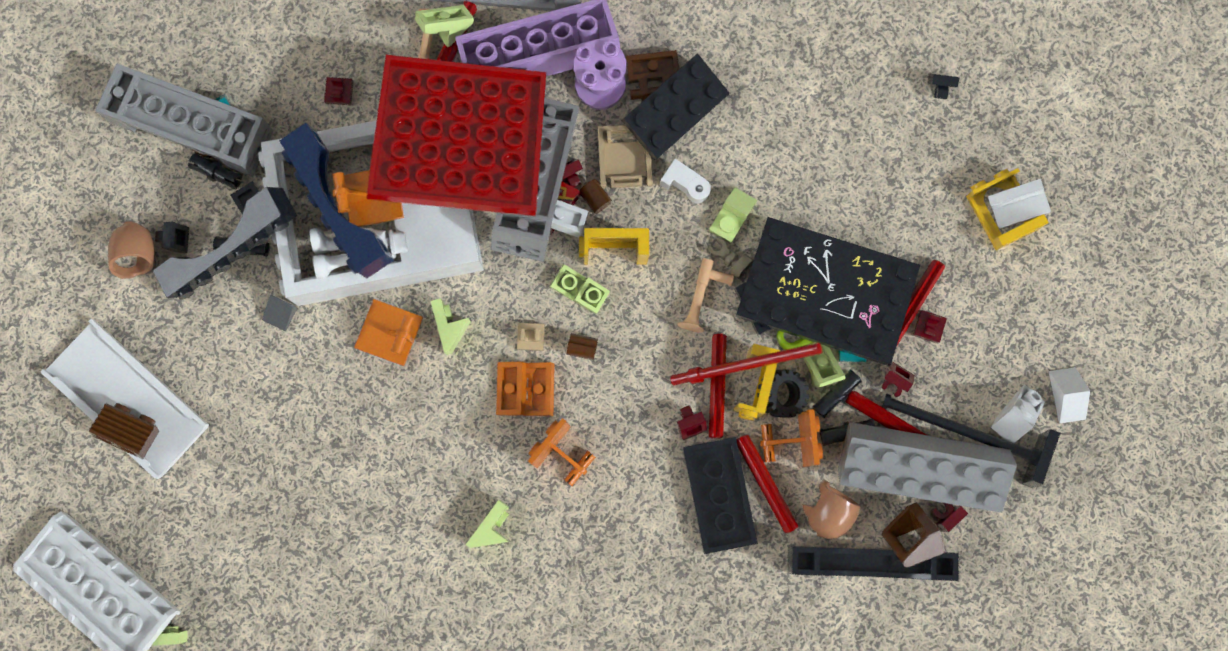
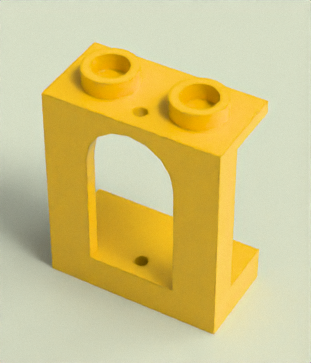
M1008 168L993 176L995 180L989 183L982 180L970 187L972 191L966 196L996 251L1041 229L1049 223L1046 216L1042 214L1036 218L1024 221V224L1001 234L987 209L984 196L989 189L997 187L1008 190L1020 186L1015 177L1020 172L1019 168L1009 172Z
M584 228V236H579V258H584V265H588V248H636V265H647L649 258V228Z
M754 343L749 348L746 359L779 352L780 350ZM777 363L762 366L753 405L738 403L734 407L733 411L739 412V418L754 421L757 417L759 418L765 414Z

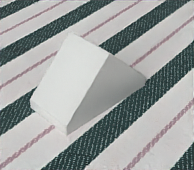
M1076 367L1049 371L1059 424L1086 420L1090 389Z

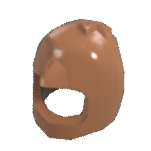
M134 221L125 222L113 231L108 243L109 270L120 279L133 278L149 272L153 268L155 261V247L148 229ZM125 256H137L136 265L129 268L118 266L115 260Z
M823 479L819 485L821 495L816 506L802 504L803 511L808 517V524L817 533V536L836 539L851 529L858 517L860 506L853 499L830 486V482Z

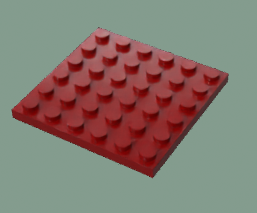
M386 55L367 187V200L536 216L546 72Z

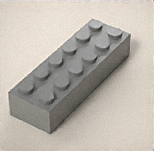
M849 422L838 465V476L840 485L1002 513L1017 465L1009 449Z

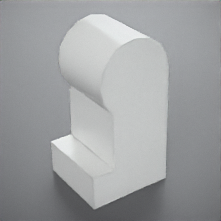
M677 159L673 161L659 184L669 190L671 185L684 192L688 199L695 204L703 203L711 191V186L705 178Z

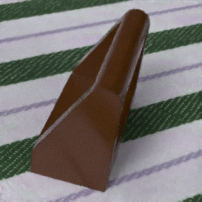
M917 502L906 506L882 531L883 538L905 567L913 566L945 553L940 530ZM915 530L921 539L907 552L897 537Z

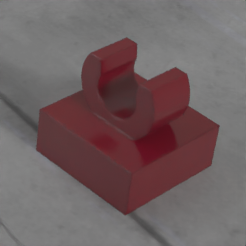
M326 77L325 104L351 105L353 79Z
M579 159L567 162L563 174V179L566 178L568 184L574 188L581 184L576 172L583 169Z
M921 310L913 336L939 344L947 318Z
M892 361L886 370L882 389L885 390L889 384H894L897 386L894 393L895 397L900 396L902 390L908 393L914 384L915 375Z
M690 405L680 409L682 419L677 421V425L683 441L707 431L706 420L702 411L693 414Z
M943 503L946 506L945 513L941 514L936 508H933L931 513L935 518L940 519L936 523L942 532H950L968 513L962 506L953 507V504Z

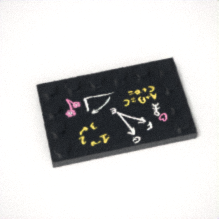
M767 217L735 317L890 366L920 264Z

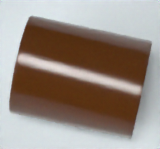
M596 179L589 181L579 190L581 197L595 214H598L611 204L612 199Z
M571 333L566 355L594 361L598 338Z

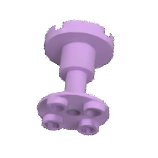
M594 40L577 49L574 58V73L576 75L575 90L578 98L585 105L595 110H606L615 106L622 99L626 91V78L624 76L626 73V59L623 51L616 42L607 40Z

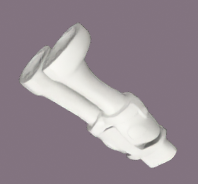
M371 227L363 228L379 236L393 258H396L398 253L408 252L405 231L393 232L392 229L386 231L374 230ZM310 229L311 245L316 254L313 256V264L317 279L325 278L335 268L347 265L346 260L349 259L347 254L335 256L320 255L339 249L335 245L333 238L325 236L321 229Z

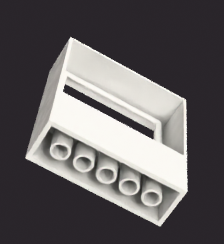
M377 121L323 130L317 133L329 152L360 147L374 143ZM281 139L261 142L262 151L259 152V161L262 168L265 167L266 177H263L264 188H283L289 199L283 165L285 158L281 153L284 148L279 141ZM402 203L404 218L394 221L396 232L405 231L408 252L400 253L401 260L391 262L369 278H365L359 273L354 274L351 269L329 273L327 277L317 279L316 276L302 278L293 220H291L287 228L271 234L274 244H277L278 254H275V262L278 270L282 272L283 279L279 280L281 294L297 306L483 271L473 210Z

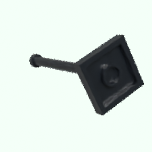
M886 393L881 406L884 409L890 408L991 447L1009 449L1013 455L1024 458L1029 463L1022 485L1030 488L1043 485L1061 434L1060 432L1049 429L1039 434L1035 447L1030 450L891 398L892 395Z

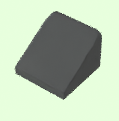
M270 295L262 321L286 332L298 308Z

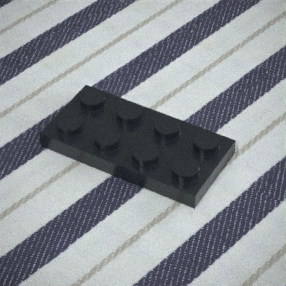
M697 53L621 121L649 155L656 160L730 93Z
M736 437L683 447L704 554L758 544Z

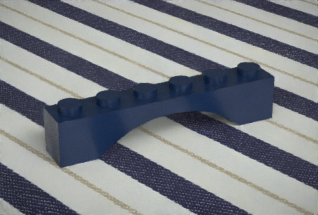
M304 123L279 140L284 148L281 152L283 157L290 165H294L297 171L294 173L296 179L303 187L306 186L310 193L307 194V197L315 208L319 207L323 215L320 216V219L328 230L332 229L336 237L333 238V241L341 252L345 251L349 259L346 260V263L354 274L359 273L365 278H369L393 262L392 255L379 236L370 230L350 223L342 213L338 212L328 184L327 164L329 151L317 131L309 124Z

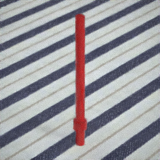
M814 343L707 368H701L700 366L690 368L688 372L671 375L670 381L673 386L688 382L691 384L704 382V379L821 354L822 347L820 343Z

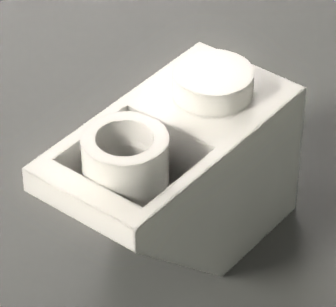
M1024 384L998 414L991 428L1006 441L1015 443L1034 427L1045 401L1038 392Z

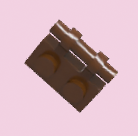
M677 50L626 56L629 84L639 83L640 89L630 90L631 100L641 99L642 102L658 88H648V81L662 80L663 84L679 69Z

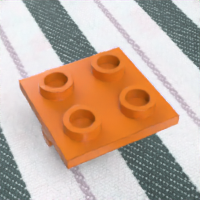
M370 170L344 175L343 172L332 174L335 187L332 192L333 197L337 199L338 212H348L350 223L362 227L404 218L402 203L367 200Z
M373 299L354 348L405 366L423 317Z
M814 409L798 414L800 438L773 440L772 424L761 425L763 441H760V446L764 449V462L776 461L775 445L801 443L803 467L820 465V459L823 458V449L821 443L817 441L820 421L819 417L815 416Z
M562 418L559 422L555 420L546 431L548 436L542 443L538 441L528 453L531 456L528 462L538 469L551 451H556L574 467L564 479L573 487L582 474L585 476L588 472L586 469L596 457L587 450L577 463L556 447L571 428L569 423Z

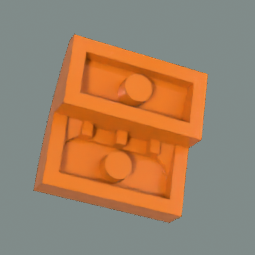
M498 362L496 415L554 416L555 363Z

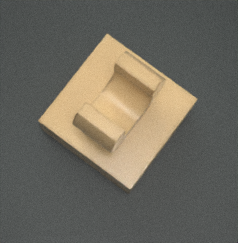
M518 323L517 350L544 351L545 324Z

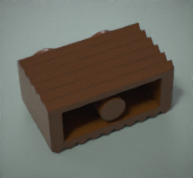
M105 403L92 427L89 429V433L96 439L140 459H144L159 433V429L154 425L156 421L143 414L139 418L129 414L131 410L122 404L116 403L115 406Z

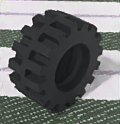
M775 370L765 412L770 413V416L781 418L795 417L796 414L802 413L801 407H806L808 403L805 402V399H809V394H806V390H809V387L804 385V382H806L805 378L800 377V373L793 372V370ZM783 382L789 389V398L784 405L780 403L777 396L778 388Z

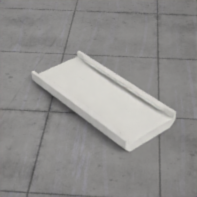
M90 319L88 321L90 324L41 373L93 422H95L105 403L115 406L116 403L122 404L131 410L129 414L138 418L143 414L155 420L154 425L159 429V433L144 459L129 455L155 479H160L201 436L209 424L96 320Z
M61 511L49 520L13 567V571L103 651H148L173 617L181 612L66 512Z

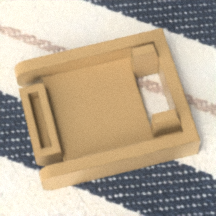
M625 125L598 126L600 183L602 188L606 189V179H611V188L642 187V177H647V186H653L651 156L639 141L611 143V134L631 133Z

